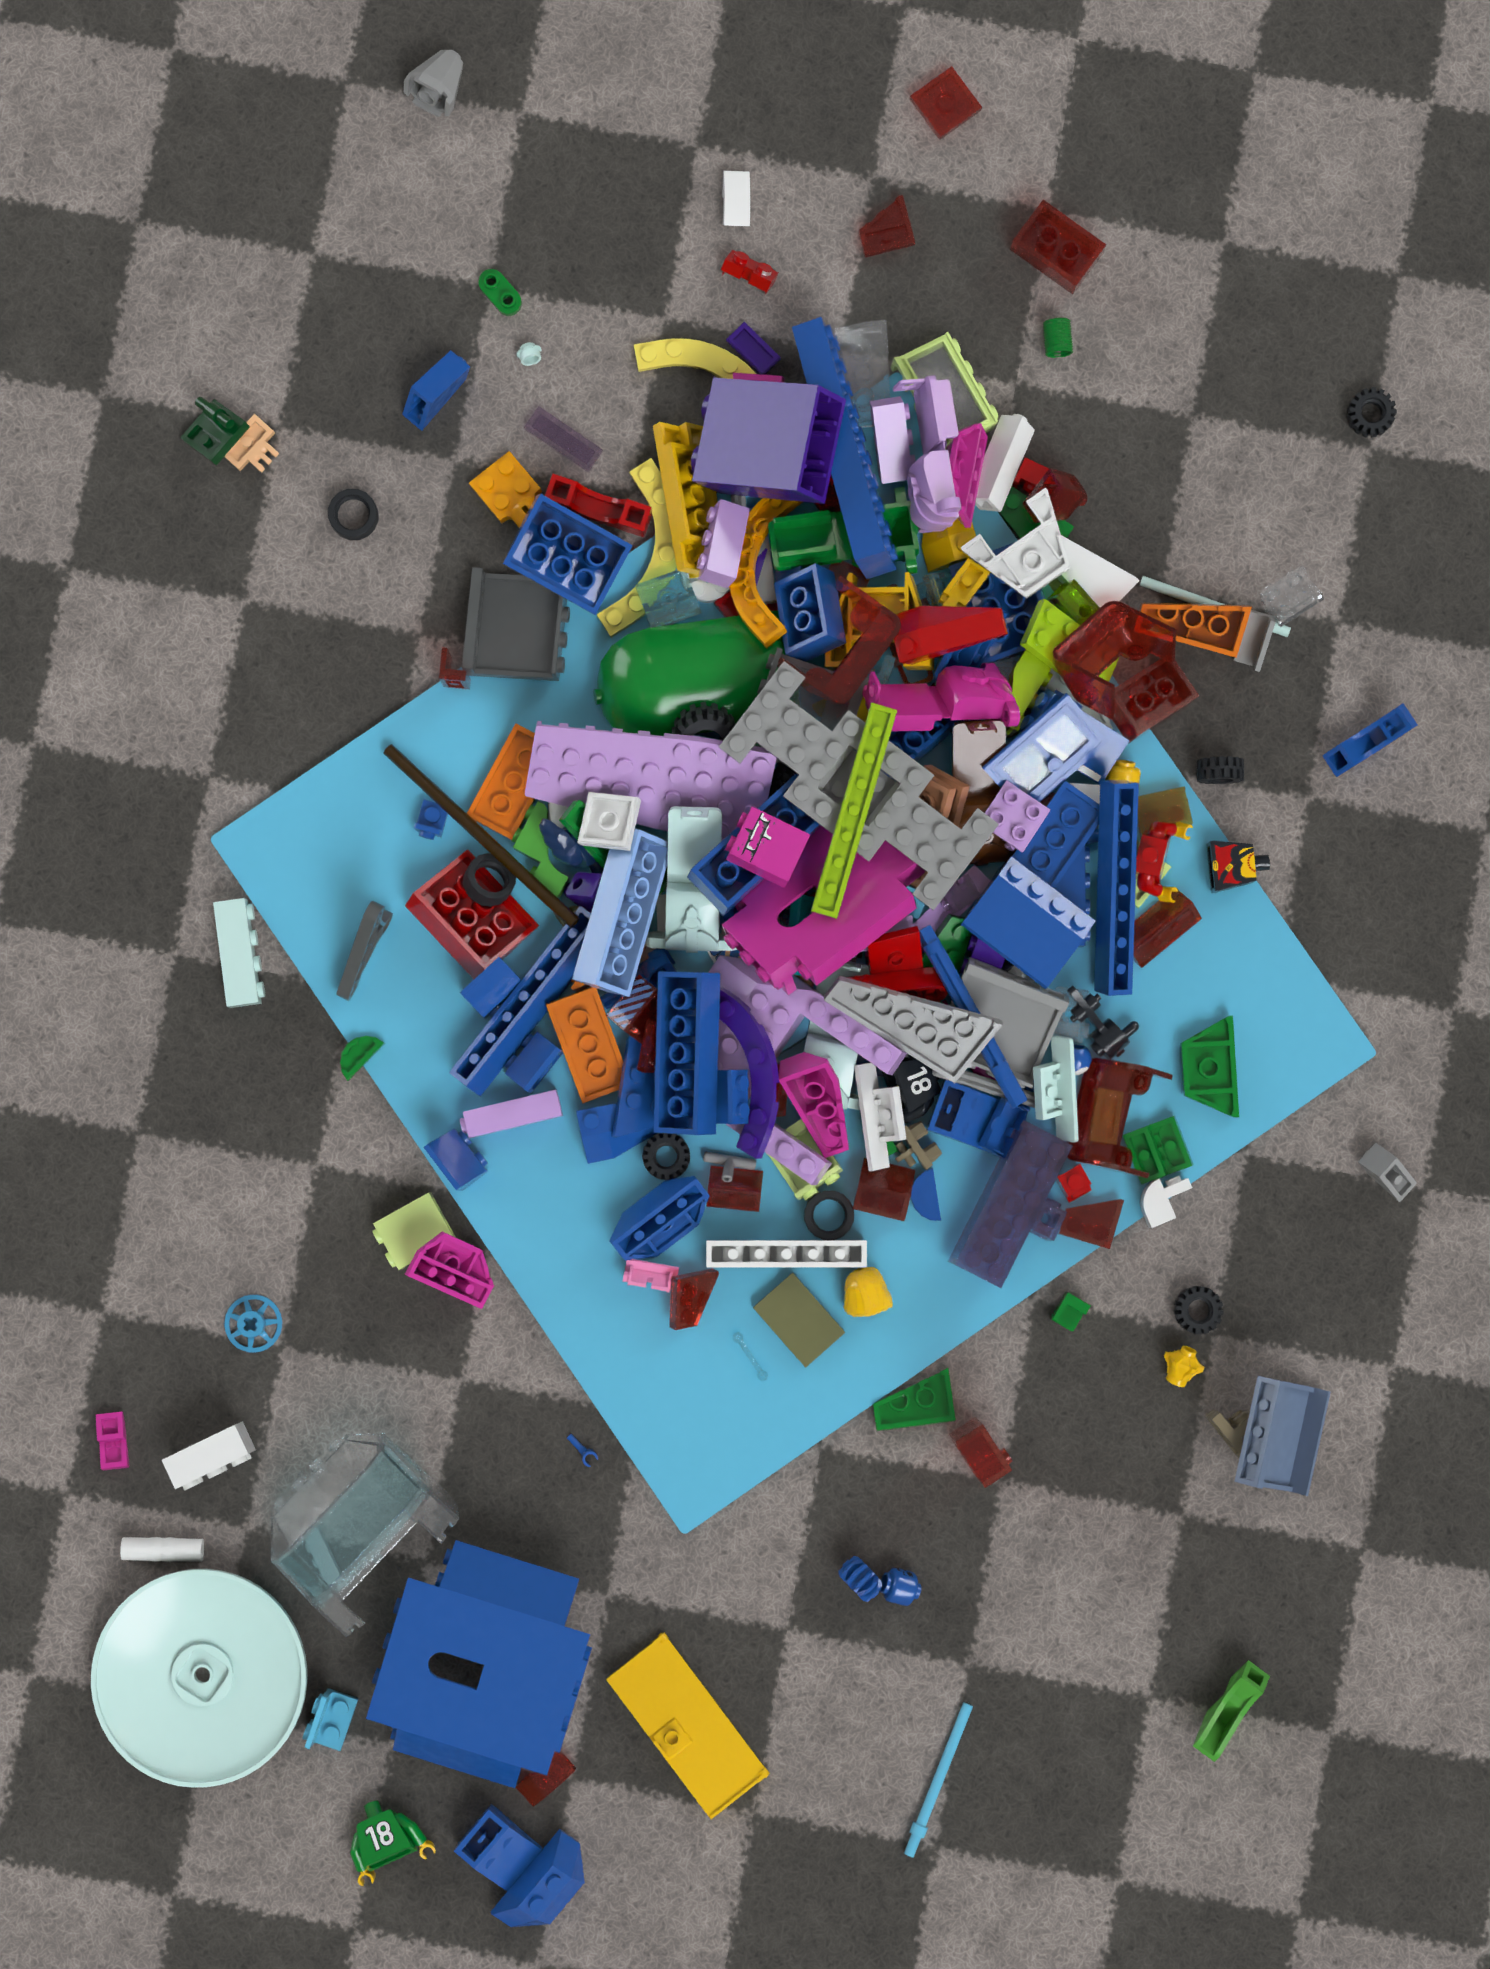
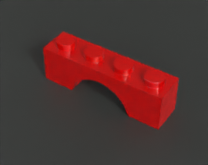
M552 474L545 494L546 497L581 517L643 538L652 517V507L630 499H617L597 493L584 487L577 481L556 474Z

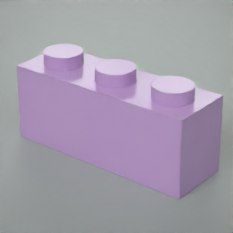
M901 396L869 401L880 481L882 484L907 480L909 468L916 462L915 456L910 455L909 445H913V436L911 429L907 430L906 420L910 419L908 403L904 404Z
M720 499L714 507L711 506L706 517L709 527L704 532L701 542L705 546L704 552L701 553L697 562V568L700 569L698 579L728 588L735 581L750 508Z

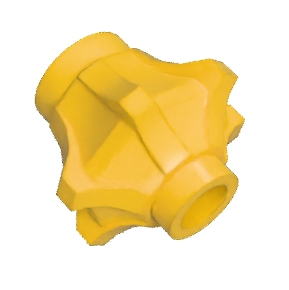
M1182 1346L1180 1350L1165 1352L1164 1358L1167 1362L1168 1373L1166 1380L1175 1386L1185 1387L1193 1376L1202 1373L1205 1367L1197 1360V1351L1189 1346Z

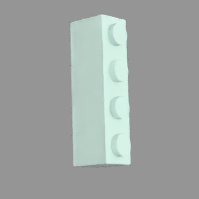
M245 898L213 902L226 1005L229 1008L262 1004L261 998L265 997V988L263 981L259 982L258 971H262L260 956H255L254 946L258 945L257 931L252 930L251 920L255 919L253 904H249Z

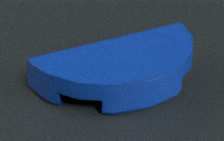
M932 1168L922 1172L915 1179L911 1187V1201L914 1209L922 1217L941 1221Z

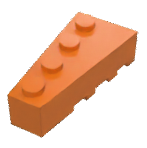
M1141 603L1134 629L1237 658L1252 607L1249 605Z

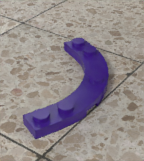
M720 986L719 1019L730 1028L740 1042L748 1062L751 1077L749 1124H744L736 1147L755 1159H762L772 1134L779 1102H776V1083H779L778 1065L771 1041L763 1025L758 1024L751 1014V1009L739 997Z

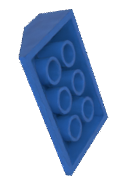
M540 493L536 496L526 514L503 564L596 615L633 545Z
M1014 543L992 550V552L997 556ZM965 561L949 566L952 578ZM990 572L988 578L966 607L1002 608V610L1008 613L1005 618L1008 634L994 639L982 663H994L1022 655L1026 649L1020 645L1038 601L1045 599L1042 588L1026 599Z
M1011 856L997 870L961 925L1046 989L1084 940L1095 920Z

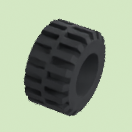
M700 702L701 706L696 707L695 704L690 705L689 711L683 709L680 712L681 718L676 717L674 721L675 727H672V734L693 736L702 730H712L721 736L719 740L722 741L736 725L732 714L728 715L726 708L722 706L719 710L716 703H711V706H707L706 702Z

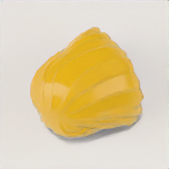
M875 1267L857 1268L849 1273L845 1280L843 1306L847 1315L869 1317L892 1308V1296L878 1269Z

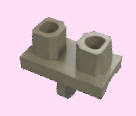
M921 1121L909 1127L906 1125L905 1141L910 1149H907L902 1141L895 1145L901 1153L895 1160L898 1163L905 1159L909 1167L916 1164L911 1156L914 1153L923 1168L927 1170L933 1166L932 1162L942 1152L935 1142L924 1149L921 1148L917 1140L928 1134Z

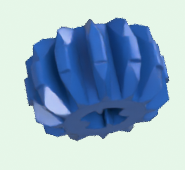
M857 1556L847 1560L839 1570V1576L865 1602L878 1595L879 1591L883 1588L882 1581Z

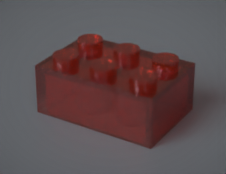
M1042 200L1013 239L1010 250L1073 295L1103 255L1106 244L1048 202Z
M1171 653L1109 691L1099 701L1121 734L1130 740L1128 743L1130 744L1190 705L1199 697V694Z

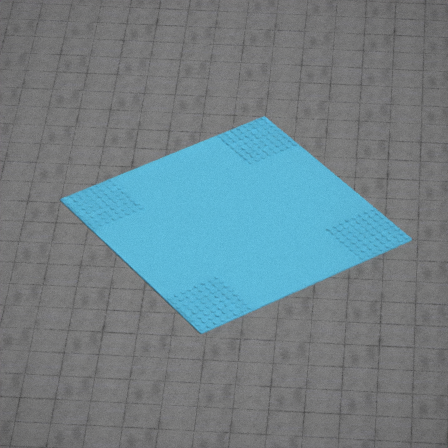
M899 372L893 373L852 401L853 404H856L860 419L857 421L866 437L864 446L870 453L873 463L870 468L872 474H875L879 489L876 490L884 504L895 503L894 488L904 486L907 501L911 500L908 496L907 480L882 484L880 481L869 401L901 396L904 404L908 403L910 419L906 420L907 430L911 429L913 436V445H909L910 455H914L916 461L923 456L917 413L914 409V397L910 390L907 392L893 391V387L898 381L903 379ZM834 483L832 486H828L825 504L803 502L786 516L827 510L841 512ZM716 494L717 501L723 499L731 502V495ZM746 496V507L750 508L749 512L763 498ZM975 505L972 518L976 536L981 534L991 550L1018 541L998 512L980 510ZM918 532L919 554L916 557L918 573L911 575L914 577L922 606H942L938 601L953 578L949 568L930 573L927 572L921 548L923 533ZM653 536L628 553L596 615L567 600V607H570L569 623L565 622L564 632H567L568 639L567 647L562 648V657L565 658L564 673H560L559 681L466 676L462 667H460L211 837V842L346 1041L349 1043L357 1037L370 1036L376 1037L385 1043L364 1065L365 1069L680 1532L686 1534L1144 1217L1140 1207V1199L1143 1190L1150 1182L1141 1185L1123 1134L1175 1116L1194 1165L1158 1179L1161 1180L1163 1187L1167 1186L1165 1181L1179 1175L1181 1180L1189 1178L1190 1183H1193L1376 1055V1051L1257 881L1218 893H1211L1207 843L1210 841H1229L1112 675L1102 700L1097 702L1108 716L1113 728L1112 730L1130 740L1117 760L1135 762V766L1141 770L1138 791L1137 840L1140 842L1143 832L1149 830L1150 825L1157 821L1168 823L1180 821L1192 825L1193 828H1188L1186 831V836H1190L1189 840L1171 836L1165 862L1171 868L1162 878L1160 884L1178 889V892L1171 893V898L1175 900V903L1161 902L1158 897L1150 894L1140 908L1135 907L1132 995L1107 996L1094 991L1098 842L1085 844V847H1090V862H1085V873H1090V888L1086 889V899H1090L1089 916L1095 920V923L1090 929V941H1086V946L1078 947L1048 986L1052 990L1069 996L1068 1007L1062 1013L1053 1036L1072 1038L1074 1044L1086 1046L1092 1057L1089 1069L1080 1075H1075L1079 1140L1074 1143L1058 1140L1056 1138L1055 1117L1046 1120L1036 1119L1035 1108L1030 1107V1111H1028L1023 1131L1020 1133L1012 1132L1010 1137L1014 1140L1005 1159L928 1131V1134L917 1140L922 1149L935 1142L942 1152L932 1162L933 1166L927 1169L933 1168L941 1216V1221H934L922 1217L914 1209L911 1201V1187L915 1179L922 1172L927 1171L923 1168L915 1154L912 1153L911 1156L916 1164L909 1167L905 1159L897 1163L895 1158L901 1155L898 1150L888 1156L890 1167L869 1171L860 1110L847 1108V1110L843 1109L849 1150L833 1155L843 1171L839 1173L840 1178L829 1186L824 1183L817 1190L818 1193L824 1190L837 1191L844 1194L851 1202L854 1209V1222L851 1229L843 1237L836 1240H867V1267H875L879 1270L893 1302L892 1308L885 1312L882 1311L869 1317H853L852 1315H847L843 1308L845 1280L854 1269L865 1267H706L707 1240L823 1239L814 1236L808 1230L804 1221V1209L809 1200L805 1201L804 1198L798 1200L795 1197L794 1192L765 1152L762 1159H755L737 1148L736 1145L740 1137L739 1133L726 1124H716V1134L714 1135L677 1134L687 1143L690 1150L688 1168L677 1178L695 1176L710 1197L708 1202H706L701 1221L696 1228L658 1257L636 1259L679 1267L675 1291L670 1290L668 1293L667 1291L651 1289L652 1283L647 1282L646 1288L627 1285V1282H623L626 1261L609 1240L622 1213L665 1181L652 1176L644 1166L642 1159L643 1149L650 1138L614 1159L588 1164L576 1111L617 1103L619 1090L582 1104L564 1053L532 1094L528 1093L505 1074L507 1071L505 1066L481 1097L449 1073L491 1020V1017L483 1018L462 996L460 992L474 979L405 905L417 889L467 849L475 858L489 852L449 814L442 837L435 836L434 840L418 836L419 831L414 829V825L418 821L423 800L435 801L388 759L383 752L389 745L393 744L467 813L515 723L534 733L537 721H542L544 725L559 726V723L569 724L568 727L585 728L587 725L595 726L596 730L612 731V728L615 727L611 726L603 715L600 704H595L593 693L594 689H597V677L601 660L610 647L627 634L646 628L724 618L714 605V602H699L685 591L682 584V572L677 571L676 568L669 587H667L662 597L657 601V604L633 625L612 638L609 636L598 619L597 614L626 596L642 579L653 555L655 536ZM771 554V562H772V569H773V576H774V583H775V574H774V572H775V571H778V570H776V569L773 568V561H772V554ZM851 560L820 565L834 572L839 599L848 573H853L858 578V587H905L906 567L905 562L902 561L895 562L897 570L870 579H866L860 568L852 565ZM1049 584L1044 586L1042 590L1045 599L1049 601L1057 598L1061 607L1055 604L1056 607L1073 619L1068 611L1062 607L1063 604ZM873 643L872 654L875 656V660L872 664L863 665L856 657V671H835L857 679L858 675L869 678L870 672H875L880 684L927 683L928 686H936L934 672L940 656L934 658V670H907L903 663H899L895 643ZM825 653L807 662L826 668ZM1021 655L994 662L1007 680ZM802 682L798 687L800 707L811 716H817L811 705L828 698L832 682L823 695H820L819 692ZM1039 688L1036 694L1040 695L1044 691ZM715 731L693 735L717 740L721 737ZM952 731L948 737L917 762L923 767L924 765L931 764L952 776ZM1019 734L1011 738H1006V745L1009 744ZM1046 764L1026 794L1052 773L1048 770ZM1077 770L1065 780L1068 783L1100 785ZM1062 783L1040 803L1047 806ZM535 799L533 806H536L537 802L539 801L543 803L548 810L549 802ZM524 819V821H523V823H522V825H521V827H520L521 829L524 828V826H525V824H526V822H527L526 819ZM478 823L529 872L533 866H539L540 863L514 850L513 846L515 843L512 840ZM639 824L635 826V829L668 841L667 831ZM549 848L551 864L560 873L569 877V882L572 881L577 872L591 873L589 866L574 868L573 866L561 863L552 855V851ZM1005 862L989 863L988 865L976 867L991 881L997 870ZM974 864L968 865V866L966 867V869L962 872V874L959 876V878L956 880V882H957L969 869H971V868L974 866ZM486 868L504 886V881L500 874L491 868ZM516 878V884L510 895L539 925L534 932L503 959L522 980L563 926L557 920L553 911ZM811 888L807 891V894L810 895L816 891ZM564 892L562 893L560 900L568 908L576 905L565 896ZM375 901L385 906V910L393 913V916L386 931L379 939L353 996L347 1001L336 995L363 915L370 902ZM976 901L961 915V917L967 916V914L974 906ZM657 904L648 932L658 931ZM924 906L920 917L929 909L928 906ZM784 913L783 916H778L779 922H782L786 919V915ZM720 917L719 933H722V924L726 922L724 917ZM913 917V924H914L918 919H916V918ZM668 950L675 961L674 966L677 972L708 973L714 965L708 951L686 953L685 950ZM966 950L964 958L969 959V951ZM865 951L862 952V958H857L856 963L868 965ZM572 982L569 983L558 999L576 993L571 989ZM1072 985L1083 998L1090 993L1093 996L1098 994L1102 998L1099 1000L1101 1006L1094 1011L1102 1023L1109 1018L1122 1030L1130 1022H1138L1139 1029L1128 1038L1130 1043L1124 1048L1125 1052L1119 1057L1115 1056L1108 1060L1104 1055L1099 1057L1090 1047L1092 1042L1088 1035L1095 1030V1027L1088 1018L1082 1023L1078 1020L1073 1023L1070 1020L1072 1016L1070 1010L1077 1005L1067 992ZM597 989L599 997L608 993L603 990ZM653 991L649 997L633 1004L636 1005L644 1002L640 1008L611 1017L608 1015L610 1012L633 1005L627 1003L615 1008L612 1006L606 1009L602 1003L623 1060L628 1037H635L656 1055L658 991ZM947 995L946 998L942 1000H946L948 1004H950L951 998L949 995ZM547 1011L531 1034L535 1035L539 1032L562 1050L549 1012ZM636 1013L633 1016V1018L621 1022H616L614 1020L616 1018ZM1227 1016H1233L1239 1104L1238 1118H1233L1183 1096L1180 1043ZM654 1017L652 1046L650 1048L648 1046L649 1022ZM645 1028V1040L643 1042L641 1040V1032ZM806 1039L778 1056L777 1059L781 1061L803 1053ZM1051 1041L1040 1065L1052 1062ZM520 1046L514 1054L519 1056L524 1048ZM969 1067L966 1069V1071L973 1073ZM854 1072L850 1094L858 1095ZM877 1076L879 1088H886L887 1085L884 1077ZM941 1078L938 1080L940 1089L945 1079ZM552 1090L558 1091L563 1113L562 1117L470 1138L472 1143L469 1147L474 1153L479 1151L488 1162L485 1166L488 1172L463 1191L455 1190L423 1148L453 1129L461 1132L460 1119L464 1118V1111ZM977 1090V1091H979V1092H982V1093H984V1094L990 1095V1096L995 1097V1098H997V1099H1001V1098H1002V1097H999V1096H996V1095H993V1094H989V1093H986V1092ZM776 1093V1102H779L775 1123L783 1129H787L800 1120L801 1117L788 1096ZM938 1094L934 1096V1102L924 1116L908 1123L904 1122V1126L907 1125L909 1127L921 1121L925 1128H927ZM905 1140L893 1141L895 1145L902 1141L906 1148L910 1149ZM662 1146L656 1153L657 1162L664 1167L673 1165L677 1159V1153L671 1146ZM704 1152L755 1159L757 1161L756 1168L751 1170L734 1167L732 1181L724 1182L722 1180L724 1165L704 1162ZM1077 1164H1081L1092 1183L1090 1184L1092 1190L1069 1203L1054 1177L1067 1172ZM824 1200L815 1207L813 1219L820 1229L833 1231L842 1225L845 1219V1212L838 1202ZM792 1272L845 1331L838 1340L806 1368L753 1308Z

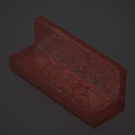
M1179 890L1178 892L1171 893V898L1175 900V903L1158 901L1134 922L1133 959L1141 968L1202 919L1193 902Z

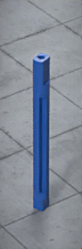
M928 925L919 930L923 949L955 1007L980 1014L932 926ZM993 1037L981 1051V1054L1010 1107L1015 1108L1028 1099Z

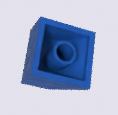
M498 957L460 993L483 1018L486 1019L488 1016L492 1018L520 983L521 979Z
M539 1032L535 1035L530 1033L521 1044L524 1049L519 1056L514 1054L505 1065L507 1068L505 1074L530 1094H532L563 1054L562 1050Z

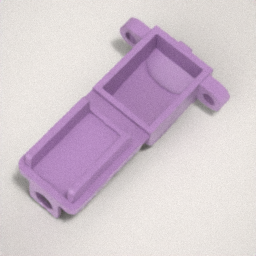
M933 375L926 376L923 379L900 380L893 387L894 392L914 390L923 456L909 468L907 482L908 496L911 500V520L918 527L919 533L939 532L951 527L953 522L959 517L958 512L962 509L960 498L955 495L949 453L945 449L947 446L946 439L956 438L959 434L949 380H936V377Z

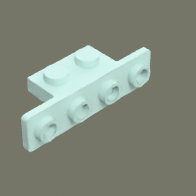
M1056 1035L1051 1038L1052 1062L1033 1067L1036 1119L1039 1120L1055 1117L1056 1138L1074 1143L1079 1140L1074 1043L1072 1038Z

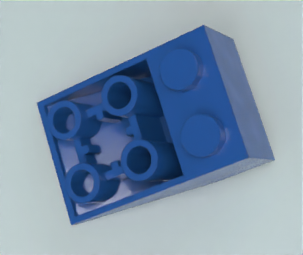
M945 1079L943 1080L926 1129L927 1131L989 1152L978 1146L1000 1099Z
M490 1804L458 1842L454 1852L476 1871L508 1891L543 1848L493 1804Z

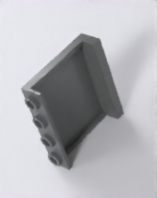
M472 567L462 669L465 675L559 681L560 673H564L565 658L562 657V648L567 647L568 639L567 632H564L565 622L569 623L570 607H567V599L524 575L485 573L483 568Z

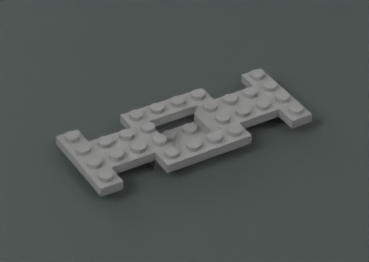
M784 661L720 744L719 748L740 764L756 743L770 752L799 775L783 797L833 834L865 722L849 710L833 731L790 700L805 680V676ZM888 741L856 852L869 862L883 842L887 841L928 873L912 894L930 909L934 910L999 824L977 808L962 829L957 827L918 797L934 777V774Z

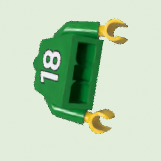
M378 1800L364 1805L368 1819L356 1825L357 1832L353 1835L350 1855L356 1871L360 1872L358 1883L361 1886H364L365 1883L362 1876H369L373 1884L375 1869L417 1851L416 1846H419L420 1856L423 1859H427L426 1854L423 1852L424 1848L430 1847L434 1853L436 1852L434 1843L426 1840V1836L416 1822L405 1814L396 1813L391 1809L382 1812Z

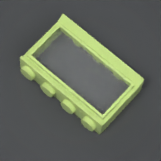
M948 332L900 357H894L890 368L892 372L899 370L903 377L902 380L923 379L926 376L934 375L936 380L947 379L950 381L958 430L975 423H981L986 433L995 429L998 423L997 410L993 405H989L985 398L986 392L980 382H976L973 377L972 366L967 360L964 361L960 354L959 343L955 338L952 339Z

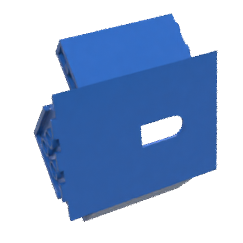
M456 1540L453 1549H447L443 1564L447 1566L444 1573L439 1572L435 1586L408 1577L402 1598H397L393 1613L397 1614L392 1633H387L382 1648L386 1649L381 1669H376L372 1684L376 1686L366 1719L393 1728L390 1739L394 1740V1751L515 1788L522 1768L547 1776L554 1751L560 1753L592 1650V1647L587 1646L590 1634L565 1627L579 1578ZM442 1652L484 1665L477 1689L434 1675L429 1668L430 1657L435 1653Z

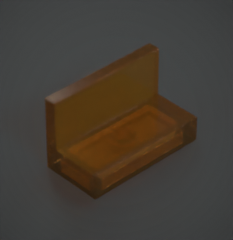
M1096 1088L1088 1141L1105 1143V1145L1117 1144L1124 1092Z

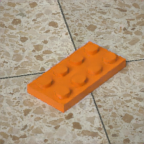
M515 723L467 812L474 821L512 840L517 829L521 827L526 812L535 801L534 798L525 796L535 733Z
M590 987L546 1003L582 1104L618 1091L623 1059L597 989Z

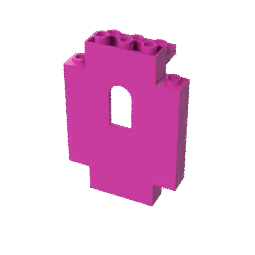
M821 826L809 837L785 888L763 879L735 905L739 912L722 924L725 932L723 939L732 950L734 948L738 949L741 959L747 966L752 964L756 968V974L764 983L768 981L777 990L782 988L788 995L794 992L797 988L792 975L797 971L805 980L810 978L817 986L917 908L913 894L906 887L925 873L924 869L887 841L883 842L869 862L856 852L837 919L813 912L799 924L793 927H784L778 923L780 912L812 887L818 888L833 837L832 833Z

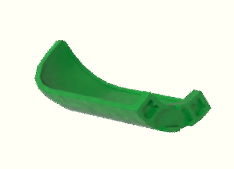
M778 610L771 611L780 621ZM740 616L651 627L627 634L613 644L601 660L597 677V689L593 691L595 704H600L603 715L611 726L623 729L622 732L638 734V731H648L650 735L664 736V733L672 734V727H675L674 721L676 717L681 718L680 712L683 709L689 711V706L692 704L699 707L701 706L700 702H706L707 706H711V703H716L719 710L723 706L727 709L728 715L732 714L735 723H737L758 696L757 691L761 679L767 680L770 670L765 669L770 653L775 655L777 648L783 649L781 654L786 655L783 637H780L766 648L749 630ZM798 688L790 700L800 707ZM702 730V731L697 732L696 734L706 733V732H713V731H712V730Z

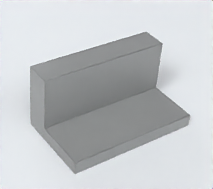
M1251 610L1237 658L1234 657L1233 661L1254 666V670L1260 672L1276 623L1274 616Z

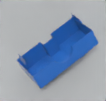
M1001 1098L978 1146L997 1157L1005 1159L1014 1140L1010 1136L1013 1130H1019L1027 1110L1020 1106L1011 1108L1007 1099Z

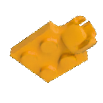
M510 451L469 482L472 489L501 524L510 519L519 528L534 499L542 493L538 484Z

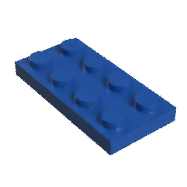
M1067 781L1062 783L1046 806L1050 809V812L1023 853L1016 850L1012 855L1014 859L1054 889L1099 825V804Z

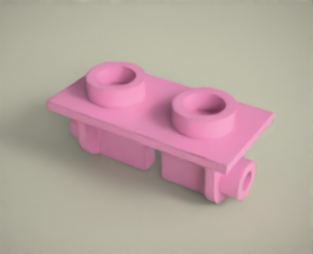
M636 1259L627 1260L623 1282H627L629 1286L634 1285L645 1288L647 1282L652 1283L651 1289L667 1291L669 1293L670 1290L675 1291L679 1267Z

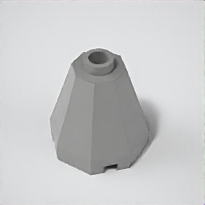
M440 50L409 72L404 80V93L407 96L411 93L414 96L412 102L419 108L437 117H440L442 113H444V116H449L455 106L463 70V61L460 55L454 50Z

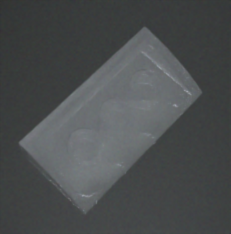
M887 320L856 323L835 329V334L841 346L839 351L840 358H843L847 368V373H845L846 380L850 382L854 396H851L853 404L857 406L860 419L857 421L859 427L862 428L873 427L869 401L890 398Z

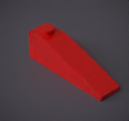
M919 606L897 614L893 638L899 663L913 665L1007 635L1008 632L1002 608Z

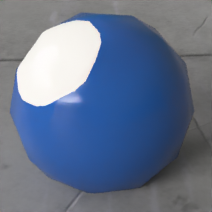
M1074 1044L1075 1075L1086 1072L1092 1062L1089 1049L1086 1046Z

